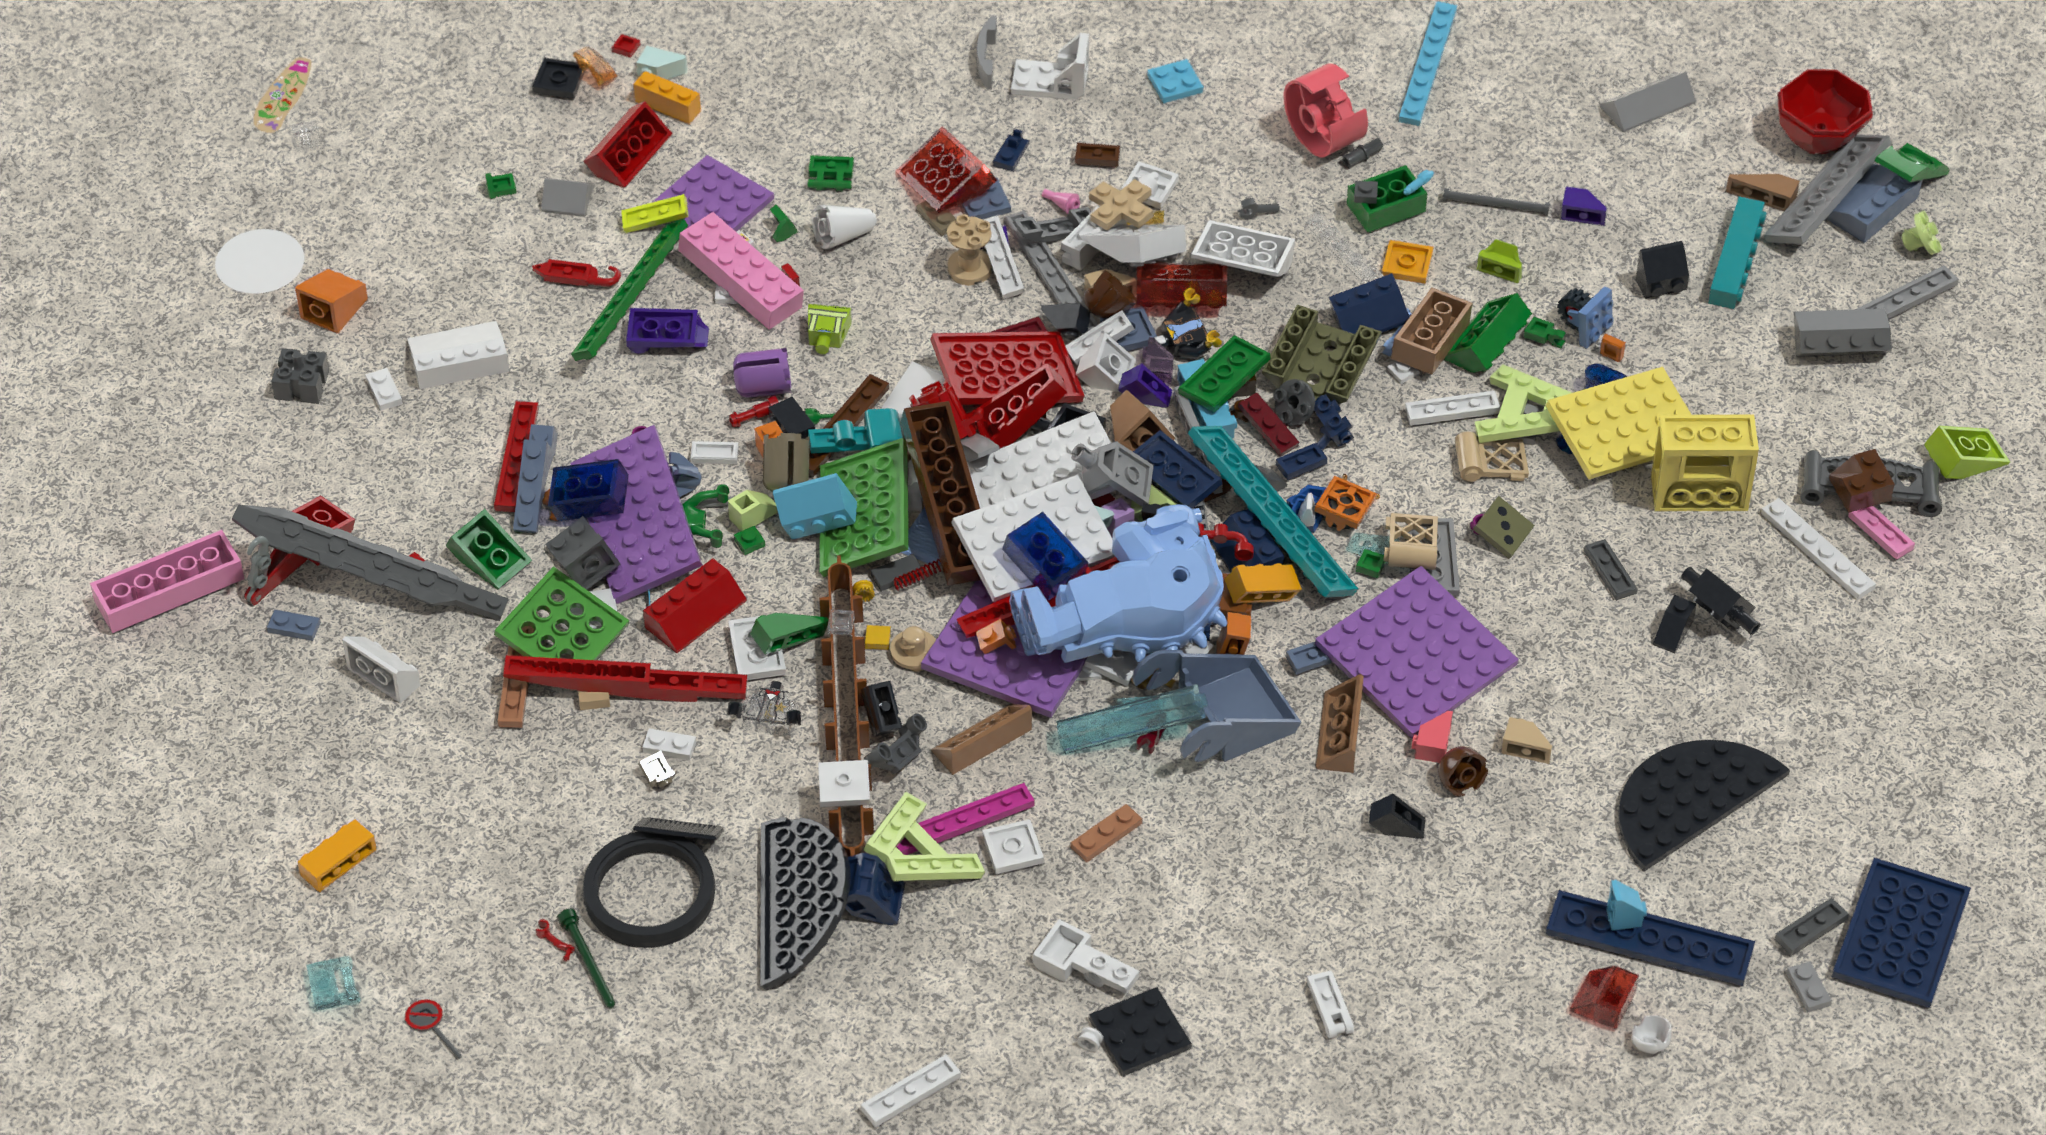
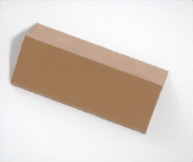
M1361 674L1324 693L1316 761L1317 769L1354 773L1364 676Z
M1009 704L932 748L931 751L949 772L954 775L1031 731L1032 708L1030 705Z

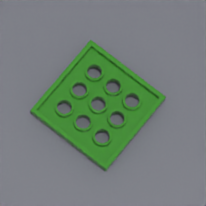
M553 566L495 629L494 635L523 656L560 658L561 654L568 653L573 659L597 660L629 625V620ZM554 594H560L563 596L564 600L561 602H556L551 598V596ZM576 607L580 608L583 613L581 615H573L570 610ZM545 610L549 613V616L541 618L536 612ZM597 621L601 623L602 627L593 629L589 623ZM562 623L567 625L568 630L562 632L557 630L555 626ZM530 626L535 632L526 634L522 631V628ZM583 637L587 640V643L585 645H578L575 639ZM550 640L554 645L546 648L542 646L541 641Z

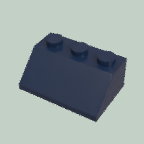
M1392 273L1329 297L1332 313L1340 330L1356 334L1360 325L1385 332L1404 325L1409 319L1403 297Z
M1249 509L1231 514L1223 524L1228 526V531L1243 534L1247 538L1248 543L1254 546V556L1252 559L1241 561L1235 558V545L1238 543L1236 541L1227 540L1225 543H1216L1214 540H1210L1230 573L1238 565L1255 566L1263 564L1264 566H1271L1277 563L1284 565L1283 553L1268 530L1262 526L1260 519Z

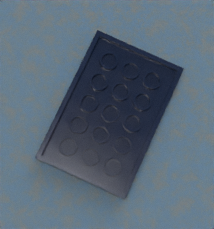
M1874 857L1833 969L1832 977L1931 1008L1971 887Z

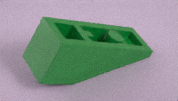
M787 613L761 615L755 620L750 635L763 653L767 655L824 636L830 620L828 617Z

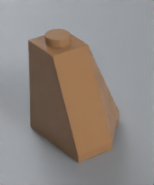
M1128 390L1110 405L1115 442H1119L1132 452L1160 430L1173 441L1176 439L1158 418Z

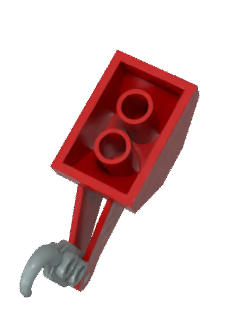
M321 495L292 511L307 517L308 520L333 529L338 528L351 533L354 528L355 518ZM265 536L256 537L247 550V555H251L254 548L259 545L258 551L251 557L252 565L247 577L249 587L244 594V598L253 605H257L304 562L310 560L317 566L320 563L295 553L289 554L275 548L270 554L268 551V539Z

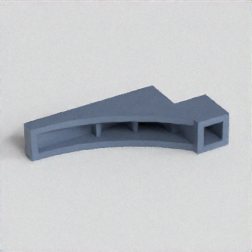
M531 424L529 440L524 439L513 525L514 532L538 533L546 481L553 457L556 454L558 433L554 426Z

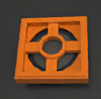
M1334 476L1315 505L1314 511L1326 516L1325 521L1328 527L1334 526L1337 528V531L1351 528L1357 529L1374 503L1377 493Z

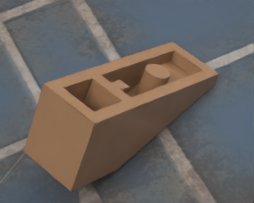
M1730 174L1728 176L1726 192L1739 197L1765 202L1766 206L1785 211L1796 199L1800 181L1781 174Z

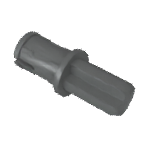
M1375 138L1365 145H1358L1357 149L1343 155L1342 161L1345 166L1351 168L1360 161H1367L1369 156L1382 150L1384 145L1379 138Z

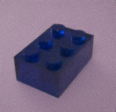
M619 459L553 467L548 507L558 522L580 519L582 516L590 518L624 513L629 474Z
M1044 512L1039 513L1009 533L1002 548L1035 587L1038 586L1047 600L1057 595L1059 585H1067L1068 581L1085 575L1089 564Z

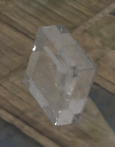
M830 609L828 634L852 636L855 618L854 611Z

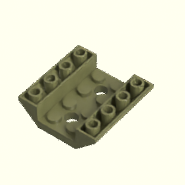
M1297 304L1271 353V359L1265 364L1262 374L1277 389L1284 382L1291 379L1303 380L1307 384H1309V380L1315 379L1319 383L1309 384V386L1312 388L1316 399L1322 395H1327L1330 401L1335 399L1338 404L1347 402L1382 332L1360 325L1356 334H1352L1318 323V311ZM1333 346L1336 349L1332 351H1327L1325 347Z

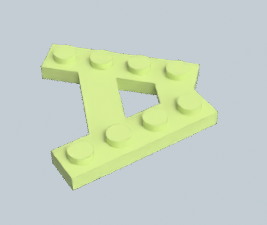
M1504 364L1490 376V384L1507 391L1498 418L1475 421V431L1479 443L1560 431L1545 404L1550 399L1572 392ZM1528 400L1545 406L1542 412L1523 414Z
M907 792L904 793L864 847L865 852L878 856L885 862L893 881L980 879L985 873L977 854H948L916 822L923 813L927 803ZM906 837L922 855H903L897 849V846Z

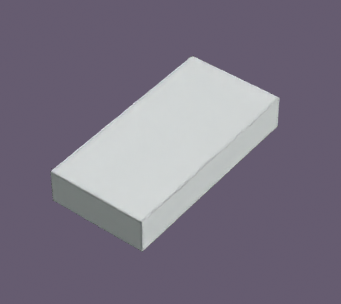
M692 441L691 463L737 464L739 444L738 442Z

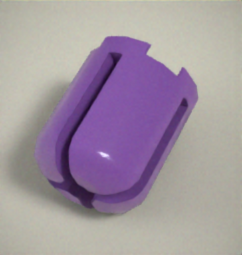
M787 348L744 352L736 355L733 361L734 382L736 390L741 397L751 398L791 393Z

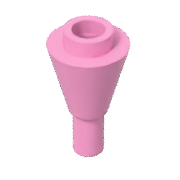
M1044 189L1042 192V197L1053 201L1067 214L1069 210L1080 207L1078 194L1055 193L1048 189Z

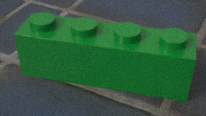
M1518 293L1487 301L1468 324L1444 360L1471 373L1487 371L1493 365V360L1504 352L1503 348L1516 338L1515 334L1518 330L1527 325V320L1532 315V312Z

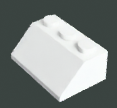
M345 636L342 639L348 669L399 703H402L420 686L418 670L413 665H408L400 660L395 653H389L383 649L378 642H372L366 637Z

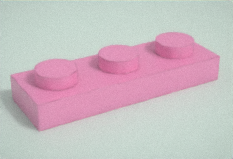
M1874 506L1849 513L1848 517L1896 560L1914 549L1915 543Z

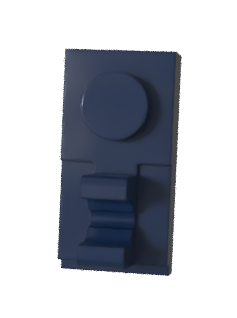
M1014 128L1013 135L1009 134L993 160L994 167L1014 172L1030 144L1029 140L1023 138L1022 130Z

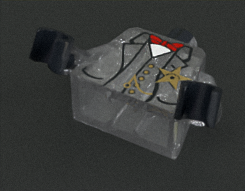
M772 681L769 688H756L753 695H749L741 703L736 701L729 702L727 715L734 714L739 719L742 716L743 730L787 737H789L790 724L801 725L802 717L796 702L790 700V693L783 691L784 685L779 681Z

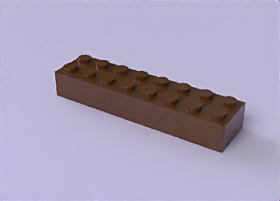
M946 401L904 408L901 425L947 586L979 581L981 578L951 523L953 518L978 510L980 506L950 403Z

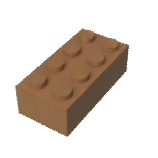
M1431 287L1395 336L1391 359L1433 375L1468 326L1473 303Z

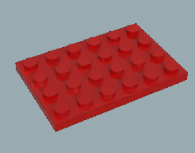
M1059 331L932 333L930 341L944 379L952 385L961 405L984 404L1046 363L1061 375L1068 392L1057 403L1083 402L1084 392Z

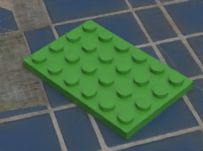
M904 438L820 465V477L837 473L857 501L855 524L820 533L819 572L823 577H827L828 568L832 564L837 563V555L841 556L842 563L848 564L850 568H854L908 550V446Z

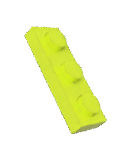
M684 194L621 210L625 233L689 217L687 198Z

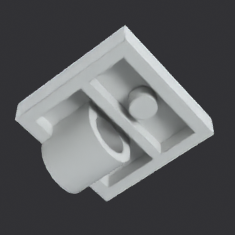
M1138 161L1121 190L1136 179L1151 188L1152 195L1142 203L1161 209L1177 184L1179 174Z

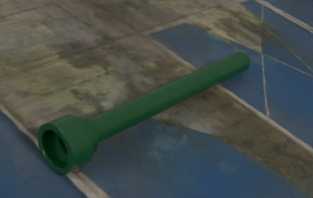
M573 908L561 911L557 915L561 928L569 931L606 1007L613 1008L615 1000L578 928L579 917Z

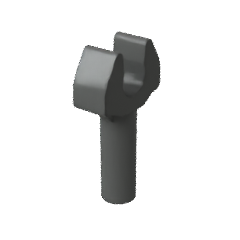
M1247 198L1241 201L1243 209H1238L1240 217L1249 220L1256 213H1278L1280 206L1279 204H1257L1254 198Z

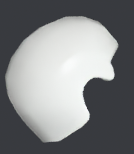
M1645 1016L1639 1026L1634 1025L1632 1042L1642 1052L1656 1054L1665 1050L1670 1044L1671 1024L1663 1017Z

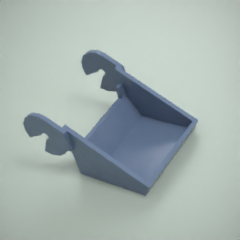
M1160 650L1145 657L1137 665L1132 675L1133 683L1137 686L1154 673L1147 685V689L1152 690L1169 682L1179 671L1178 694L1180 697L1192 693L1210 722L1204 723L1190 732L1181 744L1180 752L1183 758H1186L1202 746L1195 757L1196 762L1207 760L1221 749L1222 760L1226 762L1296 733L1302 723L1256 655L1183 653L1182 650Z

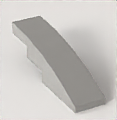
M974 434L971 437L967 435L961 439L967 462L1000 450L996 443L980 434Z

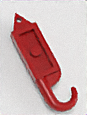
M548 259V262L532 266V270L542 276L544 281L587 287L588 285L610 287L617 284L621 279V272L614 266L608 267L609 270L615 273L612 278L599 277L598 270L592 264Z

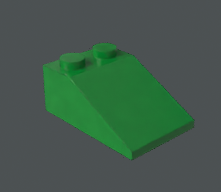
M483 509L453 534L446 544V547L462 564L496 589H500L532 562V559L486 509Z

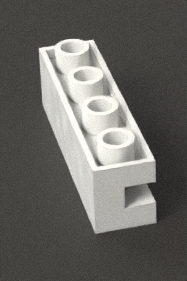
M1098 205L1091 213H1093L1100 206ZM1090 214L1061 243V249L1066 251L1062 255V262L1080 271L1100 251L1082 241L1081 236L1105 230L1090 220ZM1121 219L1110 229L1124 226L1127 221Z

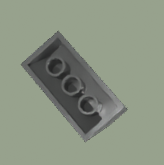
M1885 308L1794 311L1796 357L1887 354L1892 351L1891 328Z

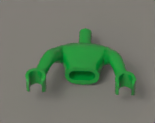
M725 484L719 485L715 490L698 492L682 504L692 535L709 538L710 544L714 548L722 546L723 533L719 529L712 531L705 529L706 510H700L695 507L704 500L717 498L720 503H726L729 499V487Z

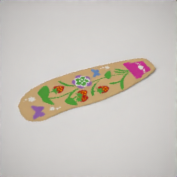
M298 57L293 60L268 88L259 101L253 117L254 125L258 130L273 133L281 128L287 114L300 99L305 89L312 62L310 59Z

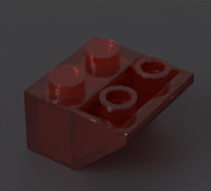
M1616 965L1590 970L1570 1007V1011L1617 1030L1636 994L1639 975Z

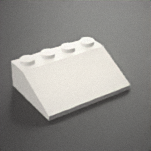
M1209 220L1191 254V258L1279 277L1288 272L1293 261L1295 239Z
M1124 225L1081 236L1082 241L1120 262L1130 263V266H1143L1144 264L1155 263V261L1178 257V253L1186 251L1185 225H1143L1139 229L1133 225Z
M496 321L407 338L419 389L509 372L505 344Z

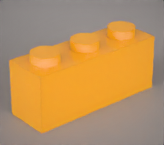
M644 71L633 83L636 103L646 101L653 110L687 124H690L701 112L700 93L647 71Z
M1281 563L1271 566H1264L1263 564L1255 566L1238 565L1224 578L1234 604L1290 601L1302 590L1293 565H1282Z
M356 819L343 825L338 832L330 838L323 840L319 846L311 852L304 854L297 861L300 876L318 892H321L377 850L374 835Z

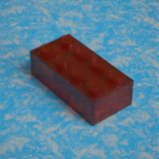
M1148 263L1143 266H1137L1136 305L1143 307L1163 305L1167 308H1174L1181 300L1185 301L1184 292L1186 289L1193 288L1195 293L1192 294L1191 298L1198 294L1200 301L1197 304H1190V307L1209 306L1213 309H1218L1222 306L1227 307L1226 265Z

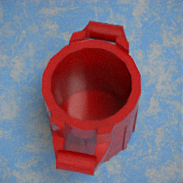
M947 380L944 381L945 383L942 386L937 381L920 389L922 393L917 399L914 395H911L909 398L911 407L949 401L960 440L967 435L971 437L977 433V427L974 422L982 420L984 415L982 408H977L966 414L952 385Z

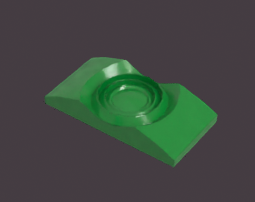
M1906 143L1897 150L1890 146L1877 155L1874 160L1910 182L1945 176L1950 171L1948 166L1909 143Z

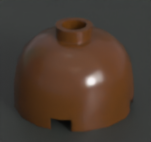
M1458 746L1452 748L1442 757L1439 763L1438 774L1440 781L1453 795L1465 796L1462 793L1463 791L1471 787L1475 791L1484 783L1488 774L1487 760L1471 747Z

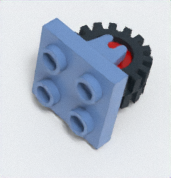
M1605 286L1592 298L1589 297L1590 293L1586 292L1584 294L1583 289H1571L1557 304V308H1559L1557 312L1562 314L1561 320L1565 319L1567 321L1565 324L1567 326L1570 324L1572 329L1577 328L1579 332V345L1586 349L1593 342H1596L1600 335L1612 326L1614 321L1612 289Z

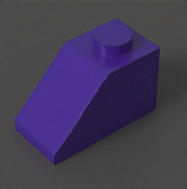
M1566 186L1561 220L1605 226L1607 207L1588 189Z
M1142 363L1122 373L1118 391L1122 394L1128 390L1144 405L1162 408L1169 406L1173 392L1169 386Z

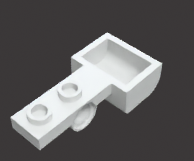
M1060 919L1033 953L1035 967L1062 982H1065L1072 971L1076 969L1082 972L1085 979L1096 987H1102L1106 984L1127 994L1139 978V970L1092 948L1090 934Z

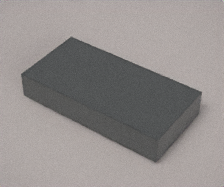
M914 554L872 569L871 576L880 591H884L895 586V577L898 578L903 573L907 575V572L911 573V570L915 571L921 565Z

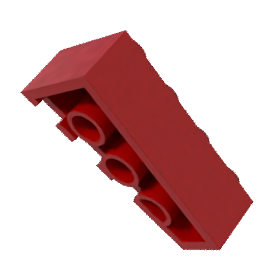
M1046 363L979 406L978 408L984 410L982 420L976 421L980 435L989 438L1000 449L1013 444L1068 393L1061 375Z

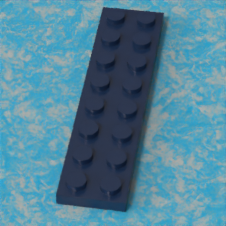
M1561 890L1558 891L1546 928V935L1740 986L1744 985L1755 946V941L1649 913L1643 917L1642 927L1612 930L1607 914V902Z

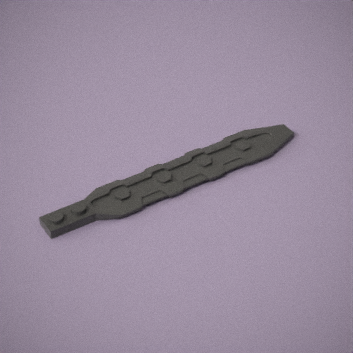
M238 505L232 517V521L255 538L265 536L269 541L270 547L289 554L295 553L317 561L320 565L330 569H339L361 577L366 582L374 585L385 586L405 593L410 598L432 606H458L500 621L508 604V598L464 583L446 567L429 561L415 559L399 553L391 547L371 543L355 537L347 531L327 527L308 520L303 515L283 508Z

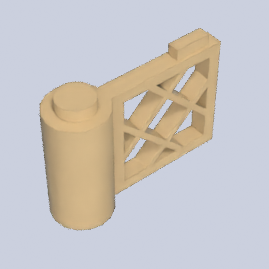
M1469 431L1459 433L1455 437L1460 477L1463 480L1474 482L1481 477L1510 478L1511 481H1524L1525 478H1528L1529 471L1523 439H1504L1479 443L1477 435ZM1484 446H1492L1496 451L1490 453ZM1518 447V452L1514 455L1506 448ZM1502 453L1509 460L1504 463L1496 456ZM1492 461L1499 468L1488 469L1487 464ZM1514 462L1522 470H1514L1509 465Z
M1391 513L1390 517H1386L1385 529L1390 530L1389 547L1384 548V561L1388 562L1389 567L1417 569L1422 566L1424 569L1436 570L1438 516ZM1395 522H1405L1408 525L1401 528ZM1432 524V527L1425 530L1420 525ZM1414 529L1419 534L1413 537L1408 532ZM1402 536V537H1404L1407 541H1405V542H1397V541H1394V540L1397 539L1398 537ZM1426 538L1430 542H1432V544H1424L1421 543L1420 540Z

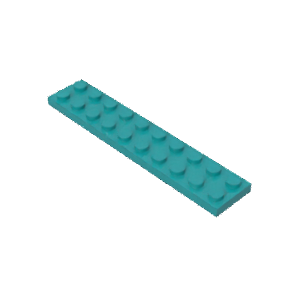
M1195 426L1190 429L1188 435L1193 439L1194 445L1200 448L1207 456V460L1219 470L1221 477L1228 481L1234 488L1235 494L1245 501L1248 509L1260 519L1262 526L1275 537L1276 543L1286 550L1289 558L1301 568L1303 575L1317 587L1320 595L1325 598L1353 596L1358 591V587L1222 426Z

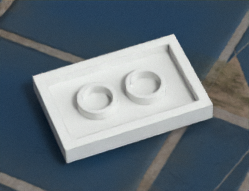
M759 616L728 620L737 674L747 675V680L786 675L783 651L779 650L765 655L750 635L754 622Z

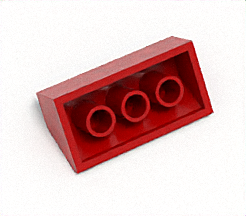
M643 101L631 107L583 162L596 177L625 188L673 133L646 101Z
M712 558L643 610L644 626L675 653H679L745 603L747 598L730 571Z

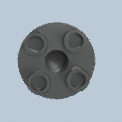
M1291 379L1284 382L1274 391L1273 397L1276 413L1284 424L1301 425L1311 417L1316 398L1312 388L1305 381Z

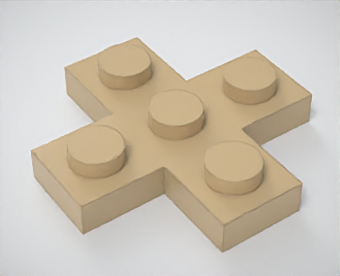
M1136 179L1122 190H1118L1103 181L1089 192V200L1100 206L1090 214V220L1105 230H1109L1121 219L1139 229L1153 218V210L1142 204L1152 195L1151 188Z

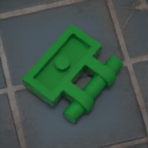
M810 155L809 177L817 178L808 179V188H816V190L823 191V188L836 189V191L852 189V180H844V178L853 179L854 157ZM824 178H836V180H824Z

